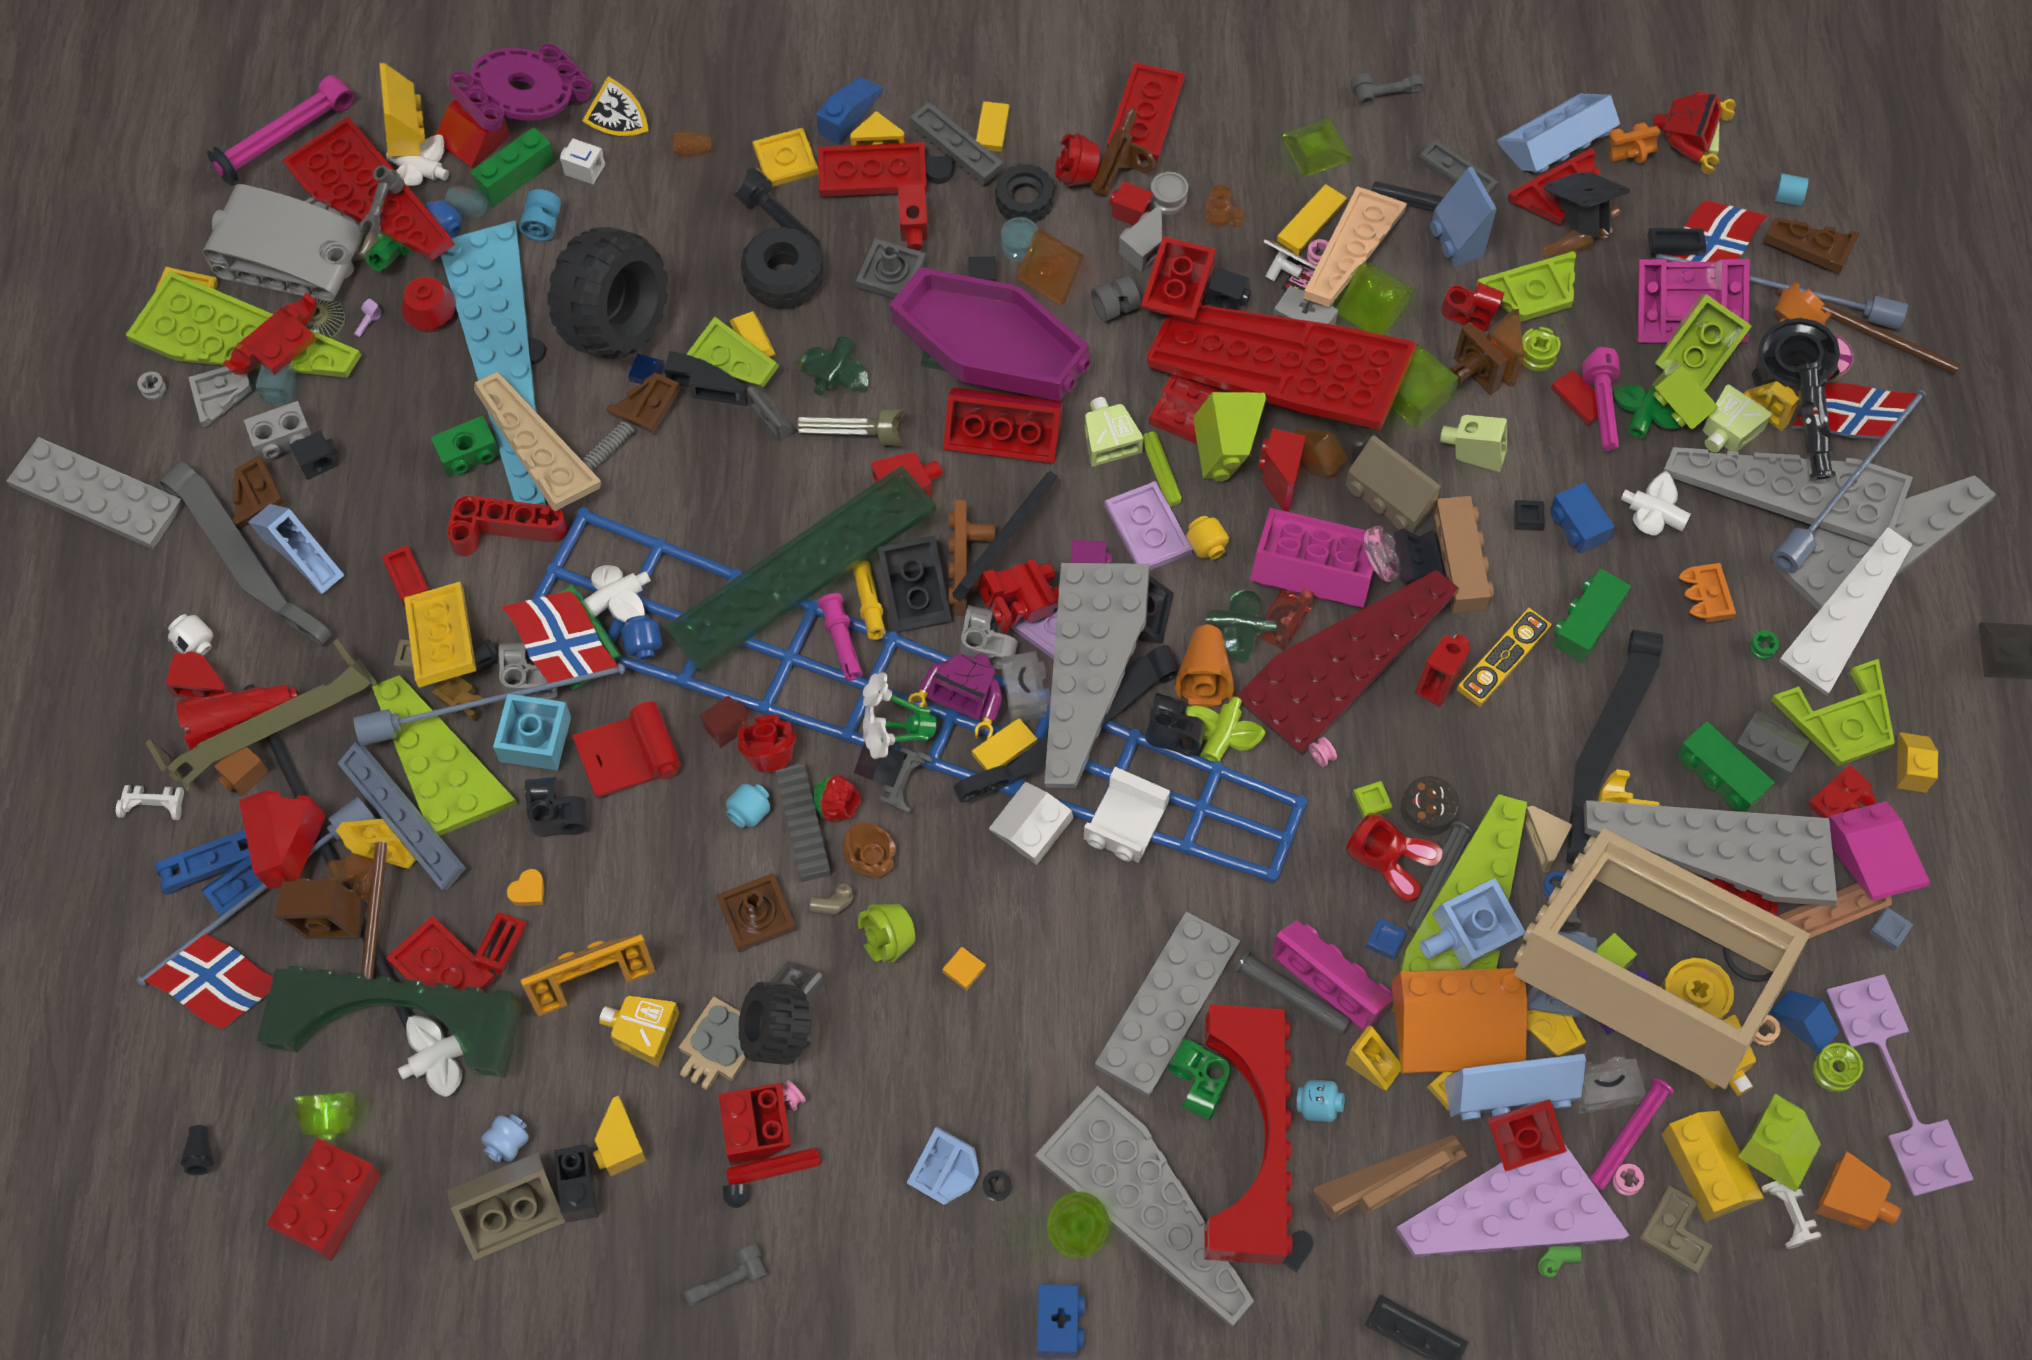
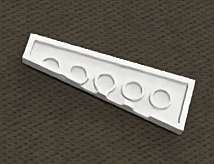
M1888 527L1782 655L1779 662L1827 696L1908 554L1912 543Z

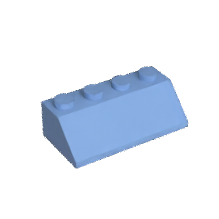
M1580 93L1497 139V142L1521 170L1540 173L1549 168L1548 165L1554 161L1558 162L1568 158L1570 152L1588 147L1593 139L1609 135L1611 129L1620 125L1611 95Z
M1585 1054L1463 1068L1444 1079L1450 1117L1461 1116L1462 1121H1472L1480 1119L1483 1113L1491 1112L1492 1117L1511 1112V1110L1520 1109L1550 1099L1554 1110L1572 1107L1571 1102L1582 1096L1586 1063Z

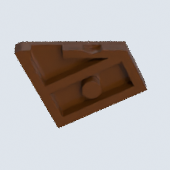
M654 373L645 379L640 386L626 393L628 396L615 406L613 403L608 405L606 411L616 418L654 434L679 393L681 386L674 380Z
M260 455L234 470L236 487L233 491V503L236 506L235 517L231 520L238 530L248 525V522L269 504L281 506L285 503L264 459Z

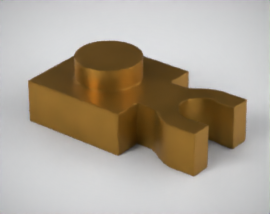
M460 676L441 681L432 691L433 696L447 707L484 699L479 695H473L475 693L474 687ZM488 704L480 705V706H481L483 709H486V707L488 706ZM471 708L464 709L469 719L474 721L477 718L476 713Z

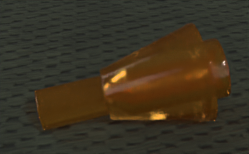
M1573 229L1559 239L1558 242L1542 247L1545 257L1560 252L1591 250V243H1594V237L1581 234Z

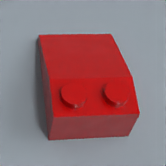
M1163 236L1144 293L1141 308L1194 321L1214 270L1216 249Z

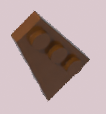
M1775 217L1763 242L1840 274L1860 232L1850 231L1849 234L1837 233L1835 228L1825 226L1824 230L1810 228L1804 222Z

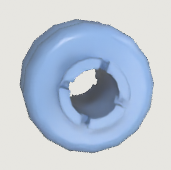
M512 1114L509 1115V1118L501 1115L497 1116L491 1128L482 1135L481 1142L486 1147L483 1152L498 1163L501 1162V1159L508 1162L513 1161L519 1149L528 1141L529 1136L524 1130L527 1125Z

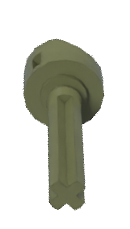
M883 408L878 419L799 417V434L878 435L881 446L903 447L904 444L899 438L898 429L906 412L904 409Z

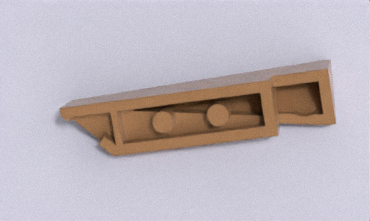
M1451 1135L1319 1185L1313 1189V1192L1331 1221L1358 1205L1364 1215L1367 1216L1465 1159L1469 1154L1458 1137Z

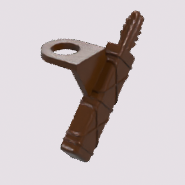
M1132 108L1125 114L1121 129L1116 128L1093 183H1091L1090 189L1105 197L1111 188L1119 167L1134 168L1144 173L1152 171L1155 167V160L1151 152L1142 146L1131 143L1133 136L1128 134V132L1133 128L1132 125L1136 121L1137 111ZM1139 153L1147 158L1148 166L1140 162Z

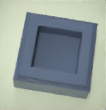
M1886 907L1869 931V934L1895 951L1914 924Z

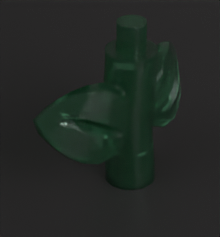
M838 337L831 353L825 348L814 347L800 356L796 363V367L801 372L817 375L814 379L816 386L813 391L819 396H823L826 390H831L837 380L848 389L858 392L868 391L869 381L867 372L860 362L850 360L855 344L847 337Z
M1248 590L1239 591L1230 598L1229 610H1208L1206 624L1213 625L1220 630H1225L1223 639L1227 652L1236 661L1243 664L1254 650L1256 643L1255 634L1265 635V631L1277 632L1278 621L1267 620L1266 615L1257 614L1261 609V600L1255 592Z

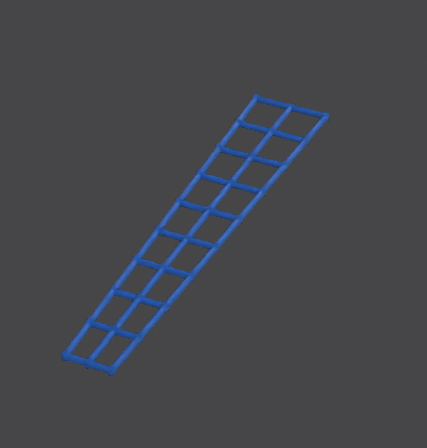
M585 507L578 510L577 517L553 561L547 566V572L532 599L547 596L556 578L593 592L597 591L592 585L591 578L562 568L586 522L652 548L639 572L640 574L645 571L649 578L662 553L729 579L708 621L640 597L642 591L637 593L645 611L702 631L681 674L625 655L615 661L616 664H623L627 669L678 685L682 689L687 688L759 712L763 716L779 715L781 720L790 721V723L841 739L845 743H853L862 747L865 742L863 734L856 732L866 709V706L863 704L865 698L863 690L869 684L873 674L884 673L896 647L935 663L953 658L899 636L896 632L886 630L885 635L883 634V637L878 639L885 642L868 680L857 676L858 679L846 681L842 670L798 654L817 615L825 618L823 611L818 607L817 600H809L742 573L739 569H732L667 543L662 538H655L590 512ZM739 584L806 610L787 650L719 625ZM847 615L850 619V626L848 628L867 635L865 622ZM616 618L607 632L614 644L621 633L622 627L625 625V622L619 621ZM713 636L781 660V664L762 701L692 678ZM792 665L862 690L845 728L773 705ZM995 674L994 679L999 682L1000 689L1045 707L1034 732L1038 742L1046 735L1049 729L1051 696L1028 688L1030 693H1026L1019 683ZM888 687L893 695L908 701L910 695ZM917 701L914 705L920 706L922 701ZM927 702L930 715L944 721L928 756L933 758L932 762H925V764H920V766L926 767L929 771L935 770L959 779H965L978 774L979 772L939 760L955 724L975 731L976 726L982 721L960 714V712L954 709H946ZM1111 720L1101 728V730L1127 740L1116 764V767L1121 770L1127 771L1136 747L1139 744L1209 773L1199 800L1170 790L1169 803L1193 811L1183 839L1154 831L1149 842L1179 851L1183 855L1195 856L1267 880L1270 884L1277 882L1306 808V797L1302 795L1297 796L1225 767L1220 762H1213L1198 755L1187 756L1179 752L1154 747L1146 741L1145 734L1141 733L1138 729H1131ZM991 725L993 728V736L1002 730L1001 728ZM982 729L979 733L988 736L989 731ZM895 745L894 749L899 751L900 746ZM1088 760L1083 771L1110 782L1113 769ZM1027 777L1012 782L998 790V792L1010 795L1013 798L1025 783ZM1220 777L1293 806L1284 831L1209 805ZM1108 783V786H1107V788H1106V790H1105V793H1104V795H1103V797H1102V800H1103V798H1104V796H1105V794H1106V792H1107V790H1108V788H1109V783ZM1056 798L1072 810L1074 817L1089 822L1092 821L1096 811ZM1207 816L1278 842L1270 867L1266 868L1194 844L1204 817Z

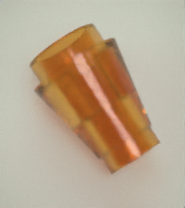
M681 129L680 132H673V153L685 156L711 152V136Z

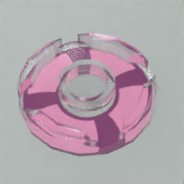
M1373 526L1364 533L1365 552L1377 575L1385 582H1392L1401 577V569L1398 567L1400 561L1395 552L1396 543L1388 532L1383 534V527Z

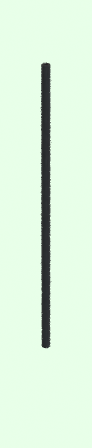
M250 684L245 686L243 690L252 689L256 687L254 684ZM278 733L267 736L266 739L294 798L297 799L298 795L307 796ZM323 827L318 834L316 843L326 836ZM328 841L319 848L332 877L339 879L342 885L352 890ZM366 917L364 918L363 927L361 931V938L363 943L365 939L367 921ZM377 942L374 966L407 1033L408 1017H411L412 1014Z

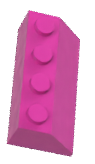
M1297 920L1276 935L1271 957L1334 1009L1351 1020L1350 1022L1364 1032L1367 1026L1374 1028L1391 1009L1393 997L1390 990L1383 984H1376L1368 978L1366 971L1361 966L1347 961L1335 945L1326 944L1321 940L1317 931L1311 926L1303 925Z

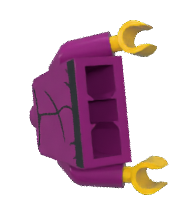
M961 653L956 654L951 660L932 665L919 686L921 690L919 693L911 694L908 702L915 704L917 701H922L919 707L928 708L926 701L928 695V699L976 720L984 717L983 722L979 723L975 728V737L977 739L979 731L986 729L989 731L988 740L993 736L991 723L992 720H996L1002 696L999 682L994 679L996 670L990 666L989 658L984 654H977L974 658H971Z

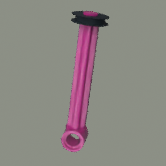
M329 75L320 82L317 94L224 153L214 146V152L207 151L208 158L220 177L227 184L232 185V180H239L236 170L329 110L343 112L350 108L355 100L354 92L339 77Z

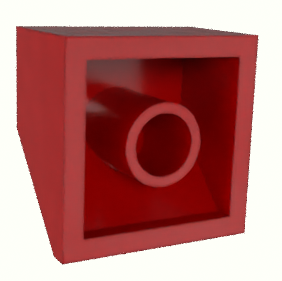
M456 99L447 106L436 135L443 136L444 149L472 170L510 137L505 117H503V124L500 129L494 131L486 130L475 121ZM470 99V101H472V102H476V103H481V102H482L481 100H478V99ZM493 115L485 116L488 119H498Z
M1272 428L1270 439L1264 438L1258 470H1263L1262 483L1281 509L1289 512L1306 436Z
M1550 1099L1488 1119V1125L1505 1172L1567 1152Z

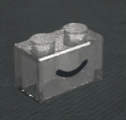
M1036 651L1001 657V671L1011 722L1018 718L1023 721L1047 717V706L1051 703L1049 687L1043 688L1042 679H1046L1044 662H1038Z
M1619 1056L1599 1065H1595L1594 1062H1586L1582 1096L1575 1100L1578 1114L1640 1104L1646 1095L1636 1058L1626 1060L1624 1056Z

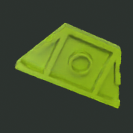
M1575 251L1480 278L1477 280L1476 286L1481 282L1505 292L1500 306L1520 322L1572 307L1574 300L1573 284L1575 281L1574 262L1576 253Z

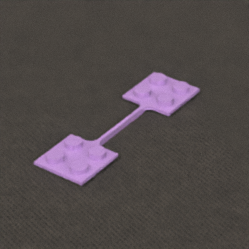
M1885 974L1827 989V995L1849 1046L1856 1047L1868 1043L1878 1045L1912 1124L1909 1130L1888 1136L1912 1196L1915 1197L1974 1180L1948 1119L1928 1125L1920 1123L1900 1081L1885 1043L1890 1037L1908 1033L1909 1029Z

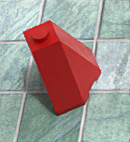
M265 790L240 799V809L253 872L270 890L281 887L282 882L295 881L299 878L326 819V813L311 797L298 795L297 799L279 797L280 792Z

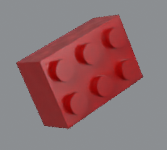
M317 1138L266 1225L275 1234L331 1261L376 1186L381 1174L373 1164Z

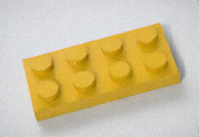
M461 582L405 597L414 676L418 687L476 671L465 594Z

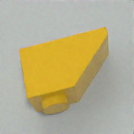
M1899 732L1896 788L1927 793L1938 779V750L1930 737Z
M619 1096L614 1097L595 1137L598 1150L593 1152L600 1170L606 1167L610 1176L646 1161Z

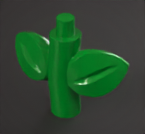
M1626 385L1615 388L1613 391L1616 403L1623 409L1634 412L1627 431L1637 439L1645 438L1652 420L1664 429L1683 428L1672 417L1671 414L1675 410L1670 404L1667 403L1663 406L1653 395L1657 391L1653 385H1651L1647 392L1638 385Z

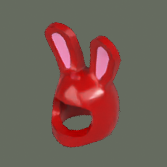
M1369 813L1361 821L1346 845V851L1352 859L1365 867L1381 873L1394 894L1405 902H1412L1417 899L1421 888L1417 880L1398 865L1397 861L1401 855L1426 866L1438 864L1443 857L1442 848L1436 843L1418 838H1407L1389 820L1376 813Z

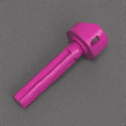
M1599 347L1585 359L1581 368L1583 380L1595 387L1601 446L1604 448V451H1610L1619 447L1611 383L1619 379L1621 370L1617 352L1608 347Z

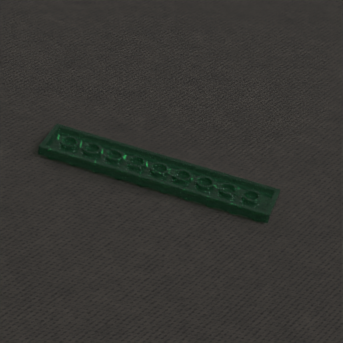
M901 465L667 624L665 628L700 673L877 552L879 546L887 545L935 512L936 505L903 465Z

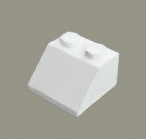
M1025 782L989 827V830L1037 865L1072 821L1073 814L1072 810L1052 795Z

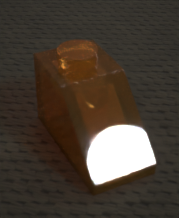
M1299 428L1294 432L1306 436L1301 465L1311 474L1331 476L1347 460L1333 432Z

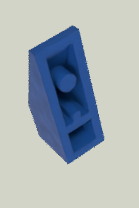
M859 77L831 95L816 114L818 134L841 145L882 93L883 87Z

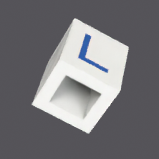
M572 139L568 147H565L561 152L560 162L562 163L564 174L594 185L605 166L602 149Z

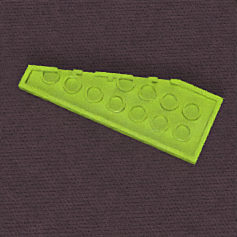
M169 271L127 332L126 337L130 342L175 361L225 366L223 362L230 359L236 344L245 339L273 314ZM310 330L314 334L316 341L280 370L283 372L347 378L360 359L361 354L355 348ZM261 363L254 368L268 370Z
M1499 794L1494 798L1478 825L1476 832L1437 894L1413 938L1405 948L1399 973L1497 969L1500 950L1462 968L1451 948L1431 959H1427L1420 948V942L1442 932L1432 913L1443 903L1494 878L1509 902L1527 802Z

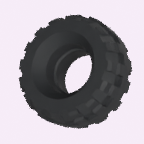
M595 227L583 231L580 236H575L567 243L568 247L560 252L556 259L557 263L554 271H551L547 304L551 310L549 316L552 325L557 327L558 335L577 351L606 359H618V357L634 354L643 347L642 344L650 341L655 334L654 331L657 325H660L664 316L662 313L668 298V292H666L668 277L667 271L663 268L664 261L660 253L656 252L655 247L638 234L613 227Z

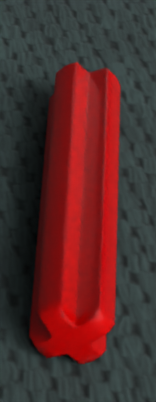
M814 1147L729 1167L726 1169V1176L729 1185L744 1184L817 1167L821 1164L818 1149Z

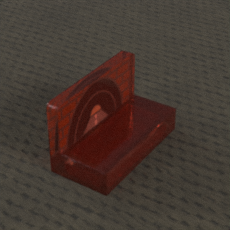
M1304 588L1300 596L1297 597L1286 590H1280L1256 629L1255 636L1285 651L1311 609L1314 593Z

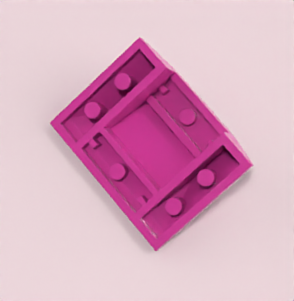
M1639 259L1637 343H1668L1683 317L1701 293L1707 294L1749 323L1750 259H1722L1717 262H1667V259ZM1749 331L1746 333V335L1743 337L1740 343L1749 342Z

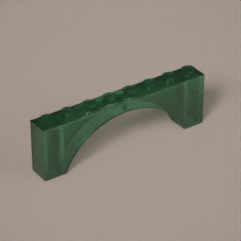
M288 966V969H275L257 1036V1041L267 1049L298 1052L317 1031L345 1014L373 1006H403L425 1012L446 1024L460 1045L466 1066L476 1075L506 1078L523 1006L511 992L496 990L495 994L484 993V990L471 986L465 987V990H458L445 983H436L435 987L424 986L423 982L411 979L406 980L405 983H398L394 979L385 976H377L376 980L365 979V976L351 972L347 973L346 976H339L335 972L326 969H318L317 973L307 972L306 969L298 966Z

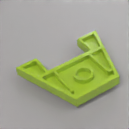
M1879 659L1856 666L1849 672L1861 695L1815 711L1810 707L1800 687L1773 695L1771 701L1838 767L1890 749L1895 744Z

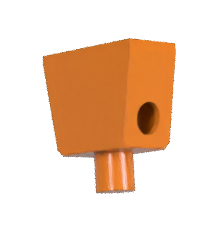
M1846 1152L1837 1161L1815 1213L1862 1230H1867L1874 1224L1877 1218L1894 1225L1902 1208L1885 1200L1891 1187L1890 1182L1855 1156Z

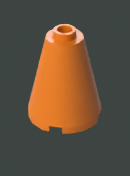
M1202 625L1194 630L1175 679L1174 689L1180 699L1181 695L1187 698L1190 705L1216 707L1221 705L1223 699L1228 697L1229 700L1233 695L1234 681L1221 630L1213 625Z

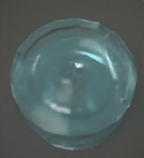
M1023 217L1008 220L1001 230V249L1004 255L1015 261H1025L1032 258L1039 248V232L1036 224L1030 219Z

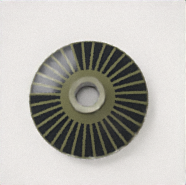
M315 299L317 307L314 315H318L313 316L305 327L333 339L340 333L345 324L343 307L335 299L331 302Z

